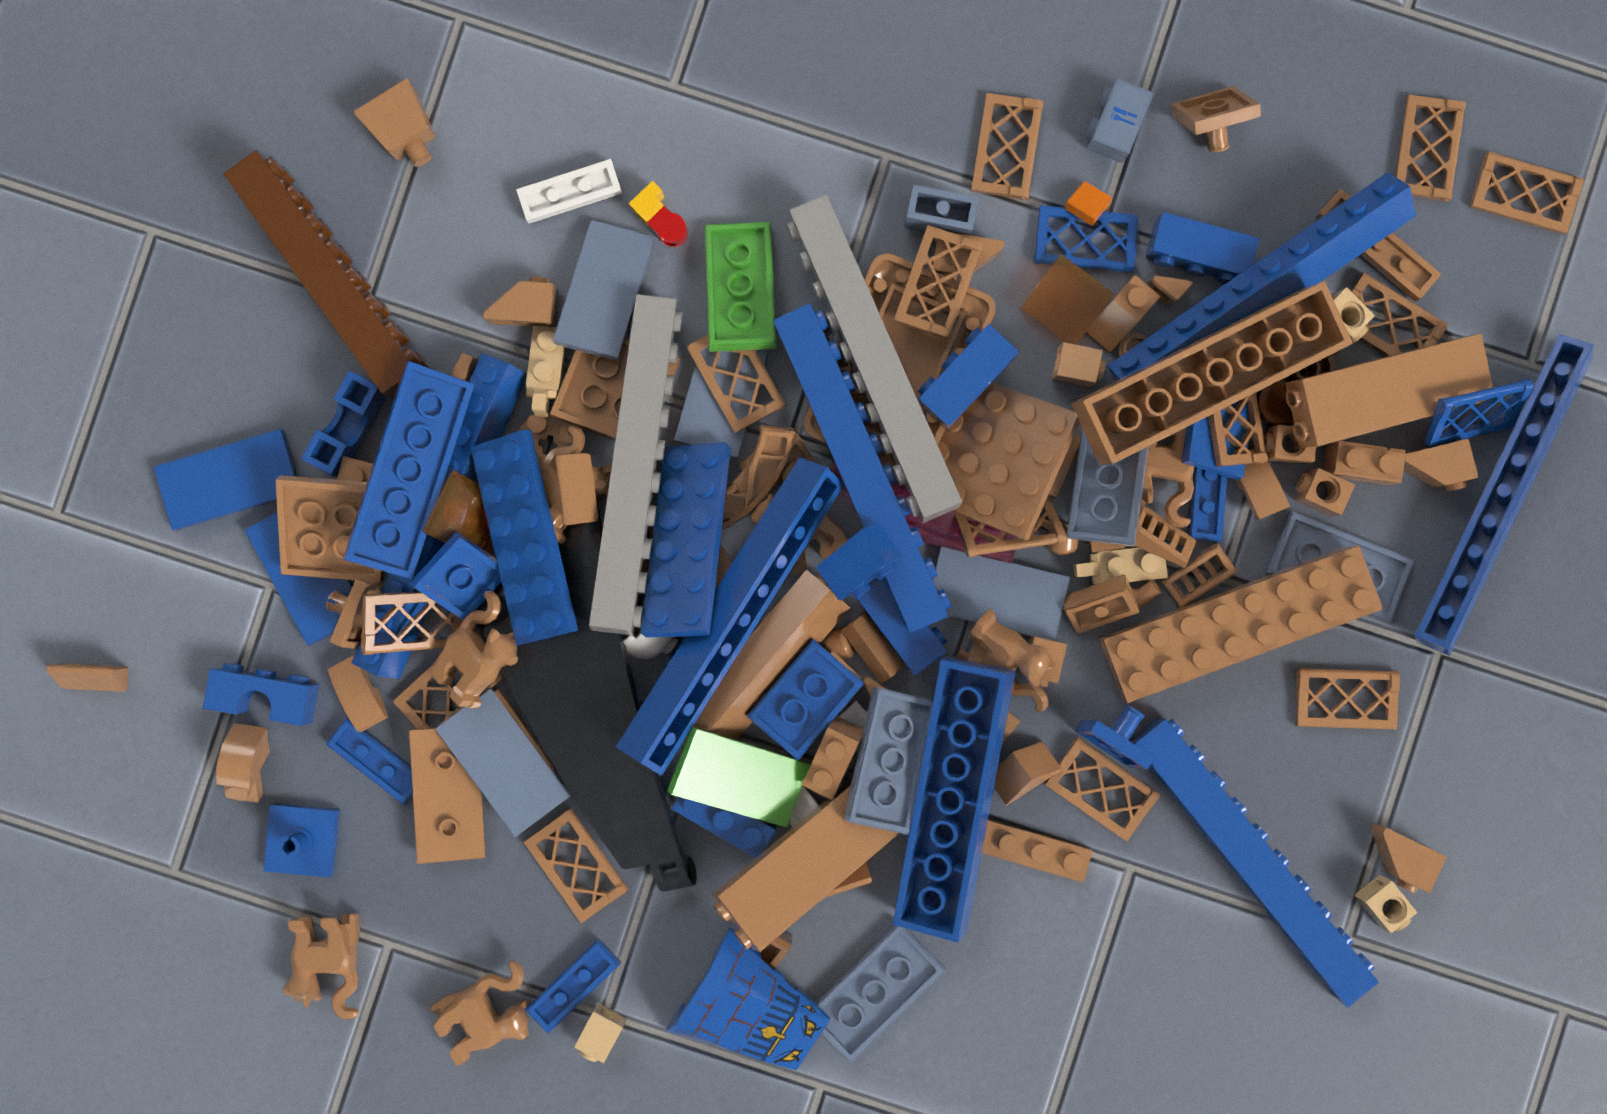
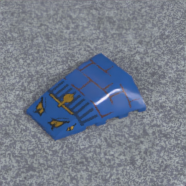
M729 927L714 951L709 969L687 1004H681L665 1032L797 1070L830 1021V1016L799 988L794 989L786 982L785 976L778 969L775 968L773 970L761 959V954L758 951L753 950L751 947L746 950L735 937V931Z

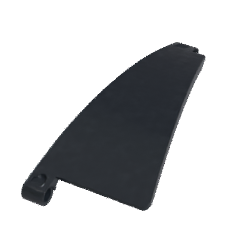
M603 494L596 496L598 520L568 525L564 530L565 542L563 544L558 543L578 631L517 645V663L511 666L506 665L500 671L562 780L622 869H630L650 865L659 890L666 892L695 886L697 872L693 859L684 854L678 842L675 825L659 774L616 747L639 711L640 705L626 646L623 642V634L593 631L589 626L603 532L599 511V501ZM489 527L461 534L496 558ZM502 582L493 590L501 602V611L498 617L488 624H477L486 642L492 629H496L499 634L507 635L513 632ZM485 599L475 611H486L488 608L487 600Z

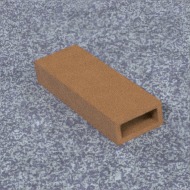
M1482 334L1460 337L1285 383L1287 389L1286 401L1291 408L1294 420L1293 432L1300 448L1317 447L1430 417L1435 414L1434 410L1440 398L1453 397L1493 387ZM1486 400L1478 401L1475 404L1485 402Z
M806 570L752 632L693 725L694 727L738 740L753 722L747 717L749 712L811 640L814 639L820 644L846 614L850 607L844 601L838 600L820 573L815 577Z
M852 779L838 789L833 800L826 799L712 894V897L717 902L713 905L714 909L725 922L731 920L737 928L734 935L746 950L750 947L758 952L765 949L899 834L843 820Z

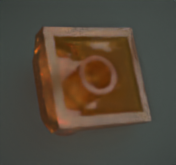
M452 470L422 532L446 543L457 531L482 549L487 542L489 526L479 484Z

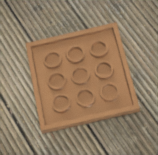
M991 383L948 430L945 429L938 445L962 500L960 507L951 512L1028 541L1080 424L1077 413Z

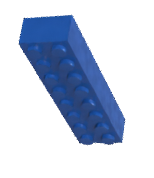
M954 657L941 659L893 925L957 943L968 931L1015 670Z

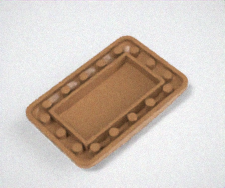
M881 254L871 263L864 280L918 400L921 396L918 392L919 388L931 376L936 380L945 371L941 365L953 352L960 355L968 346L964 343L967 337L977 327L983 330L988 324L991 325L996 311L995 302L988 294L968 286L950 340L942 339L930 333L895 322L894 318L914 263L893 254ZM922 268L916 285L918 290L935 282L931 270ZM937 273L939 279L946 277ZM953 279L942 283L949 300L955 298L960 282ZM938 286L920 294L928 311L946 303ZM917 296L911 299L906 314L917 317L925 312ZM946 307L930 315L933 322L945 326L950 309ZM839 337V339H838V341H837V344L842 343V340H841L840 337ZM843 357L837 361L839 367H848V362L845 363ZM852 395L855 404L862 402L864 408L865 405L869 404L866 395ZM809 406L804 419L805 430L812 438L827 444L811 406ZM921 407L937 445H939L945 428ZM869 421L865 425L869 435L876 433L879 440L878 436L882 435L878 422L872 424ZM884 451L878 453L883 466L889 464L891 469L893 466H896L891 453L888 455Z

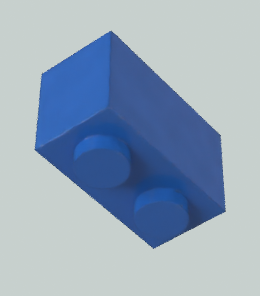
M876 523L862 528L819 564L816 569L839 601L850 596L855 600L871 589L868 583L874 578H877L879 581L894 571L895 567L892 564L902 555L880 524Z

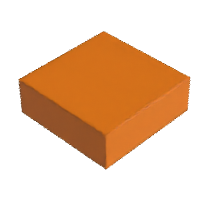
M1084 181L1066 202L1065 209L1092 226L1108 208L1112 197Z

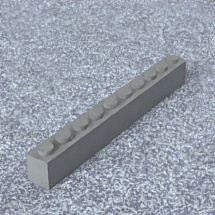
M827 195L790 209V222L786 224L789 236L793 243L798 241L803 252L799 253L803 268L806 273L812 271L816 281L812 283V287L819 303L825 301L829 310L825 314L832 333L838 331L842 343L838 344L845 363L851 361L856 373L852 374V379L858 393L864 392L869 404L865 405L868 417L872 424L878 422L882 435L878 436L882 449L886 455L892 454L896 466L892 467L896 481L899 486L904 484L910 496L906 498L910 513L913 517L919 516L921 523H924L959 508L962 504L961 497Z
M636 294L589 623L593 631L633 635L634 627H640L643 607L637 606L638 593H645L647 573L641 571L643 559H649L651 553L652 539L646 538L647 527L654 526L656 506L651 505L652 492H659L661 473L655 472L656 461L663 460L665 440L660 439L661 427L667 428L670 411L669 407H664L665 395H672L674 375H668L670 363H676L678 343H673L674 331L680 332L683 312L677 311V299Z

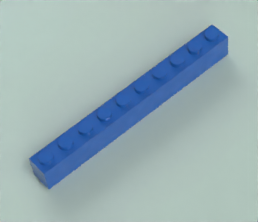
M1389 172L1385 173L1110 363L1108 369L1114 382L1307 286L1323 281L1416 217L1410 186Z
M811 303L774 319L775 326L863 527L879 523L902 555L892 564L895 570L887 575L886 579L909 632L912 633L947 618L948 613L946 609L952 606L944 588L937 591L932 578L938 576L931 558L923 559L919 547L924 545V542L917 527L910 528L905 516L911 514L903 495L896 497L891 485L897 483L890 465L883 466L878 453L883 452L876 433L869 435L864 423L870 419L862 402L855 404L851 395V391L856 390V387L849 372L842 373L837 361L842 359L835 340L828 342L823 330L829 328L822 310L815 311Z
M1558 335L1414 635L1417 643L1446 655H1451L1593 359L1594 344L1566 335Z
M481 353L470 379V383L475 385L413 578L456 531L461 534L480 489L470 447L502 437L527 377V373ZM389 573L380 594L416 592L418 590L413 587L412 579ZM426 602L405 603L402 608L413 618L426 605ZM375 605V617L381 620L394 605ZM398 610L385 626L396 636L409 623V620ZM427 613L417 622L421 627ZM414 626L401 641H416L420 630ZM382 628L375 634V644L390 643L393 639ZM360 641L351 664L376 676L400 679L411 651L363 655Z
M799 457L715 589L710 636H686L616 745L618 749L659 775H663L845 485L827 467Z
M1160 716L1155 718L1128 741L1155 758L1149 768L1334 997L1347 1008L1379 983L1371 973L1375 969L1372 963L1362 953L1357 955L1350 947L1354 943L1351 937L1341 927L1336 929L1329 921L1333 917L1330 911L1319 900L1316 903L1308 895L1311 888L1298 874L1294 877L1286 868L1290 865V862L1277 848L1273 851L1265 842L1269 839L1268 835L1256 822L1252 825L1244 816L1248 812L1245 806L1235 796L1231 799L1223 790L1227 786L1224 780L1214 770L1210 773L1202 764L1206 760L1203 754L1193 744L1189 747L1181 738L1185 734L1181 727L1172 718L1169 721Z

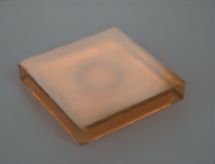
M1060 254L1020 309L1062 341L1076 345L1114 293Z

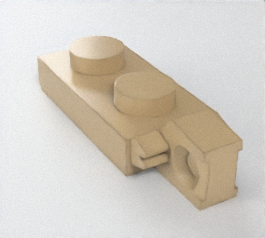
M533 326L525 388L527 390L526 396L533 398L532 411H534V416L548 417L550 399L556 400L562 385L566 347L555 345L553 342L557 327Z
M1141 548L1096 552V554H1089L1090 563L1073 564L1074 578L1092 576V584H1098L1120 575H1126L1129 582L1168 578L1166 559Z

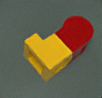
M652 180L629 203L630 208L665 245L673 248L679 247L685 243L688 237L686 223L680 215L671 213L660 202L665 197L662 190Z

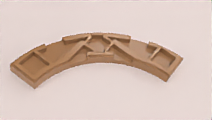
M761 425L759 438L750 460L742 472L726 487L722 530L743 519L769 494L787 463L795 429ZM648 526L647 539H653L654 526Z

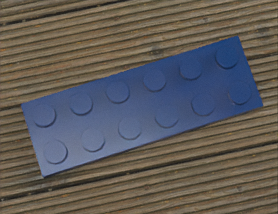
M410 361L406 362L343 556L344 560L413 579L475 384Z
M520 430L470 447L516 645L578 631L531 430Z
M726 442L668 446L664 449L640 632L646 638L710 636L731 450Z

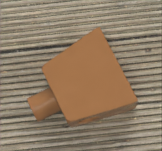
M407 78L353 111L357 118L396 160H400L408 155L413 165L420 167L432 158L424 144L435 137V133L418 92Z

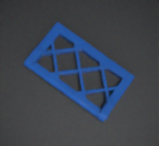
M1040 205L1035 254L1033 257L1034 263L1133 273L1135 269L1139 215L1103 212L1096 221L1101 226L1086 236L1075 222L1076 220H1083L1063 207ZM1049 218L1066 219L1068 222L1055 233L1048 226ZM1108 224L1127 225L1126 235L1119 239ZM1071 225L1082 238V241L1069 251L1057 236ZM1102 229L1115 242L1103 254L1090 240ZM1053 240L1065 255L1046 254V245ZM1086 243L1098 258L1074 257L1072 253ZM1118 246L1124 253V262L1109 261L1105 256Z
M1527 378L1484 390L1440 398L1435 407V414L1424 443L1429 448L1513 428L1525 401L1528 400L1533 389L1532 380ZM1513 394V395H1512L1509 399H1507L1506 401H1504V400L1502 399V398H1504L1506 395ZM1486 400L1477 408L1474 406L1478 401ZM1500 401L1502 403L1487 417L1483 416V414L1486 411H1488L1491 407H1493L1497 402ZM1469 408L1474 410L1458 424L1454 422ZM1479 417L1482 418L1481 422L1471 425ZM1450 424L1454 426L1451 430L1443 431Z

